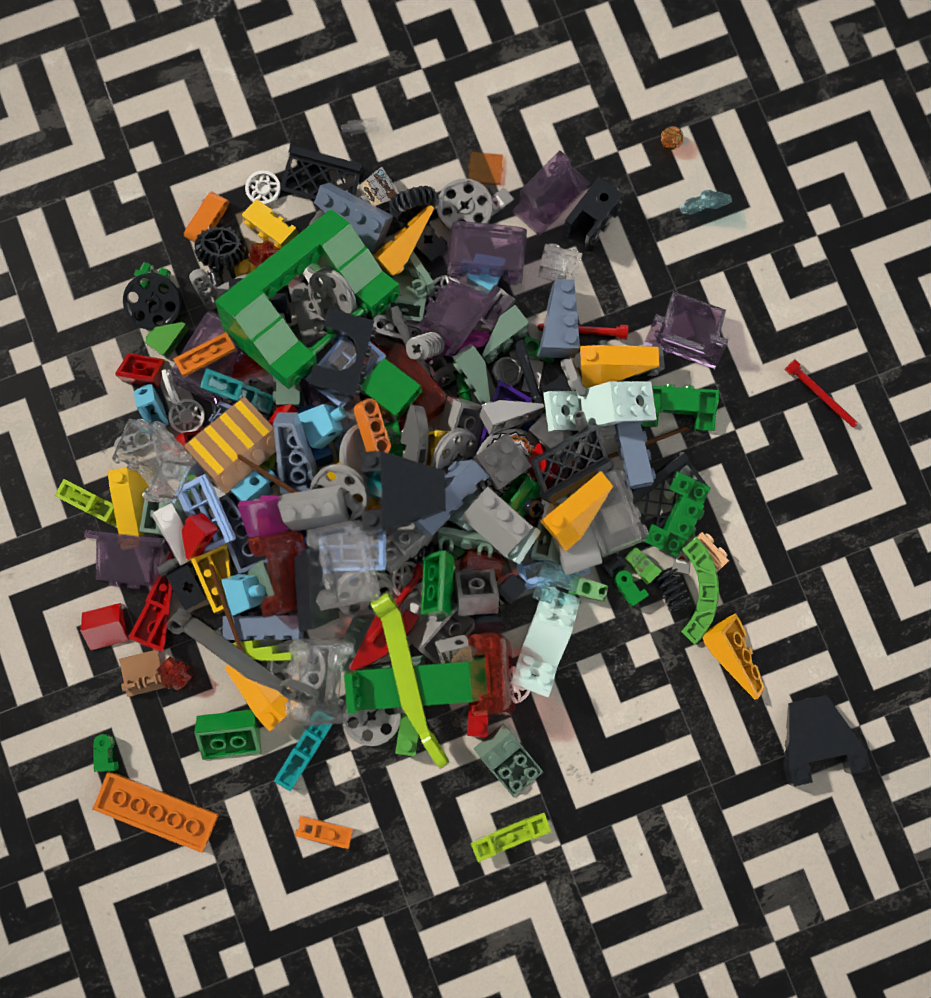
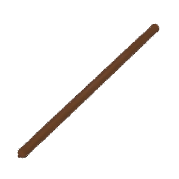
M684 426L651 438L645 442V446L686 431L689 427ZM618 451L607 455L608 459L619 456Z
M241 454L237 455L238 459L288 492H297Z
M210 564L209 568L238 649L244 652L214 565Z

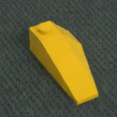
M131 467L109 470V487L121 548L126 550L141 547L145 533L139 532L145 495L146 493L153 494L154 492L152 470Z

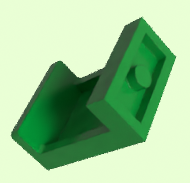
M385 358L381 362L378 361L374 365L372 373L369 376H365L360 382L362 383L361 393L375 400L397 421L422 392L421 385Z

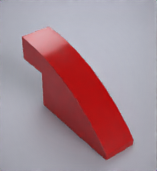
M407 609L402 614L406 637L420 618L419 615ZM375 616L349 669H361L389 654L384 630L373 644L367 642L368 637L379 624L381 618Z

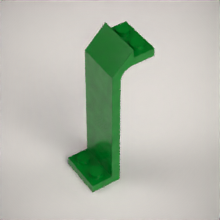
M480 656L475 660L413 665L422 706L474 702L495 697L491 658H486V656ZM393 667L351 670L344 674L347 714H356L360 710L402 707Z

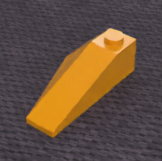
M432 205L426 206L409 221L407 229L405 227L395 234L394 241L386 242L372 255L382 271L388 276L394 274L397 276L404 270L403 265L408 261L434 210Z
M580 346L581 374L585 389L607 382H620L625 380V378L659 367V347Z
M600 471L540 521L565 552L582 538L613 488V485Z
M733 614L709 628L702 638L706 647H708L718 662L754 699H758L765 688L758 667L753 665L752 649L747 648L744 637H747L746 631L737 614Z
M230 665L224 668L255 716L269 731L276 727L300 704L285 698L277 690L247 679ZM286 686L288 690L294 692L292 688Z

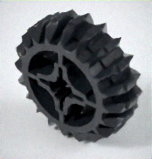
M430 186L413 187L401 191L389 201L390 214L393 215V219L396 221L409 222L426 206L432 205L434 207L433 211H436L439 206L438 195L435 189Z
M216 225L214 228L208 227L207 231L202 230L201 234L197 235L194 243L198 261L202 262L203 266H208L210 270L212 268H216L217 271L219 269L226 271L227 268L233 270L234 265L239 266V263L243 261L246 254V243L243 240L242 234H238L237 230L232 231L231 226L229 228H224L223 225L222 227H217Z

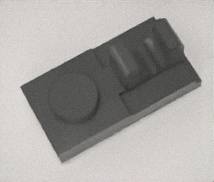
M500 288L479 317V320L494 330L499 317L513 306L516 299Z

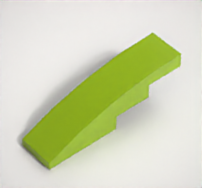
M63 479L54 496L117 527L112 503Z
M259 640L241 642L245 654L255 660L280 661L298 659V651L279 653L278 645L260 647Z

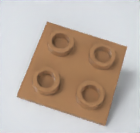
M153 650L119 659L124 681L122 690L126 691L127 697L166 688L158 651Z

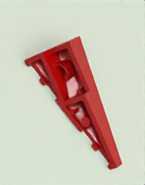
M172 550L170 551L166 561L175 558V555L172 552ZM159 573L145 600L146 604L129 636L131 641L162 653L165 646L173 590L166 575L161 577Z

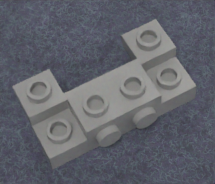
M447 521L441 527H447ZM411 523L412 525L397 529L389 537L386 536V570L392 573L410 557L416 556L424 545L427 546L438 534V530L433 535H424ZM378 535L365 537L363 544H378ZM368 548L378 559V548Z

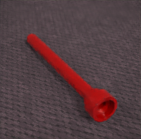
M538 324L537 329L543 331L544 324ZM620 325V327L616 326V328L578 326L580 334L616 336L619 340H627L628 325Z
M796 359L784 369L789 375H796L851 427L857 426V421L801 370L802 367Z
M418 563L413 569L414 576L395 600L398 609L417 583L423 580V565ZM382 620L368 637L367 642L369 644H373L384 630Z

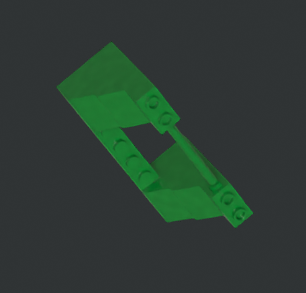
M332 209L327 211L215 301L224 333L226 332L233 343L288 390L292 386L297 385L306 374L312 372L313 364L317 365L316 354L338 335L328 333L313 347L307 348L304 346L269 301V298H272L277 291L287 286L298 274H302L309 266L315 272L324 268L332 269L346 279L353 290L356 305L359 307L352 313L356 316H362L365 313L374 318L400 296L399 284L382 271L352 225Z

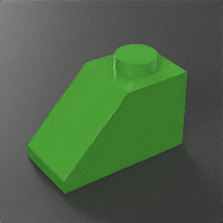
M183 322L155 327L154 330L147 334L145 343L168 359L189 328Z
M402 713L395 754L416 756L419 734L406 713Z

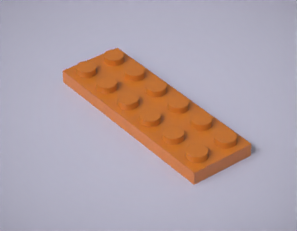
M111 771L107 772L92 810L201 853L206 848L219 815Z

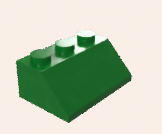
M439 551L424 556L421 615L446 617L450 616L453 610L452 592L454 590L453 573L455 571L454 556L446 551Z
M252 710L196 716L194 734L202 760L261 753L259 721Z

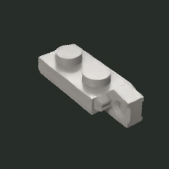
M570 355L568 358L560 361L561 367L572 391L576 390L579 396L586 393V389Z

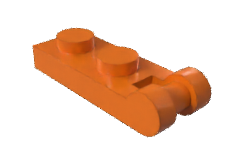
M299 816L298 822H300L299 829H296V837L349 849L354 828L307 816ZM307 825L313 826L311 833L306 831Z

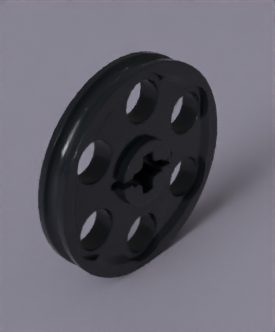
M144 273L132 279L126 286L123 293V307L128 318L135 325L146 330H154L155 327L169 325L176 320L181 310V296L176 285L166 276L158 273ZM143 278L150 281L151 285L148 289L141 286ZM161 283H166L169 286L168 293L160 291L159 285ZM130 292H135L138 295L137 302L129 300ZM153 296L157 304H154L151 308V303L148 300ZM168 301L175 303V311H169L166 308ZM137 310L144 312V320L136 318L135 312ZM155 315L163 317L164 322L162 325L154 322Z

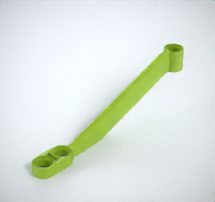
M386 592L372 601L371 606L382 620L401 705L435 764L442 769L450 764L441 745L427 727L401 612L394 598L389 592Z

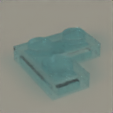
M705 190L701 192L700 196L687 199L686 203L679 207L681 213L692 215L706 207L718 209L732 202L729 194Z
M544 560L532 598L551 604L557 586L575 592L582 572L566 576L562 565Z

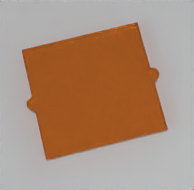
M471 152L470 164L468 165L469 179L479 183L501 185V173L504 171L502 167L503 154Z

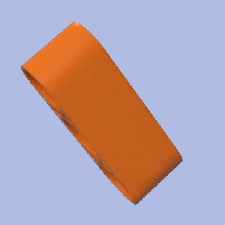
M213 191L209 192L186 227L184 237L195 242L197 235L201 234L202 230L207 231L208 227L214 228L225 213L229 201Z
M366 399L356 404L354 414L366 451H379L377 448L378 444L380 451L388 453L391 445L377 402L373 399Z

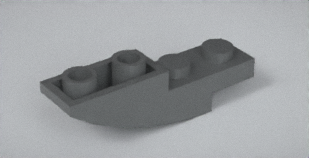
M410 405L406 414L405 427L401 433L400 443L407 445L403 452V458L426 464L429 433L425 409L423 406Z

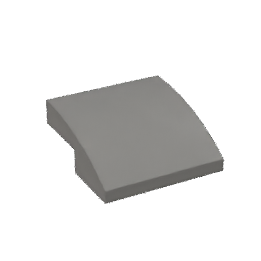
M590 525L582 538L566 552L553 537V541L560 554L559 560L566 576L602 563L600 551Z

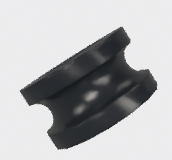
M530 498L524 504V512L531 517H539L543 512V503Z

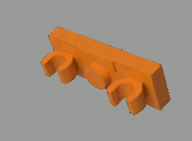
M225 332L173 360L182 376L185 377L236 351V348Z

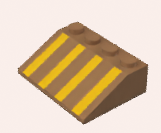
M243 396L186 443L184 448L204 472L208 473L209 478L218 489L227 493L254 470L238 459V454L259 466L276 452L274 427Z

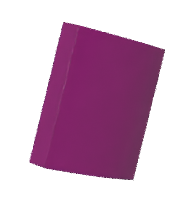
M261 496L259 501L239 502L237 506L248 537L271 535L289 529L283 522L278 506L281 500L280 496Z

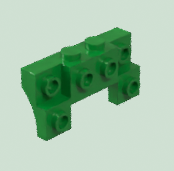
M665 384L664 387L652 386L656 420L643 421L641 427H658L659 413L695 415V430L714 431L719 390L694 389L695 387L691 385H685L683 388L676 387L674 384Z
M676 471V476L668 489L680 495L664 528L662 529L651 524V528L643 541L678 557L685 541H688L689 537L692 538L696 530L694 526L697 520H700L704 514L703 503L711 487Z

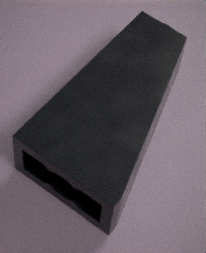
M311 548L301 550V555L293 557L298 628L300 632L316 629L340 618L321 551H312Z

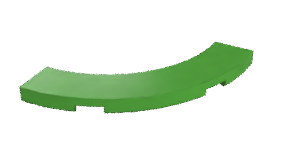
M697 536L682 549L692 562L699 582V599L696 610L691 620L681 631L694 645L708 631L715 616L719 598L717 570L709 551Z

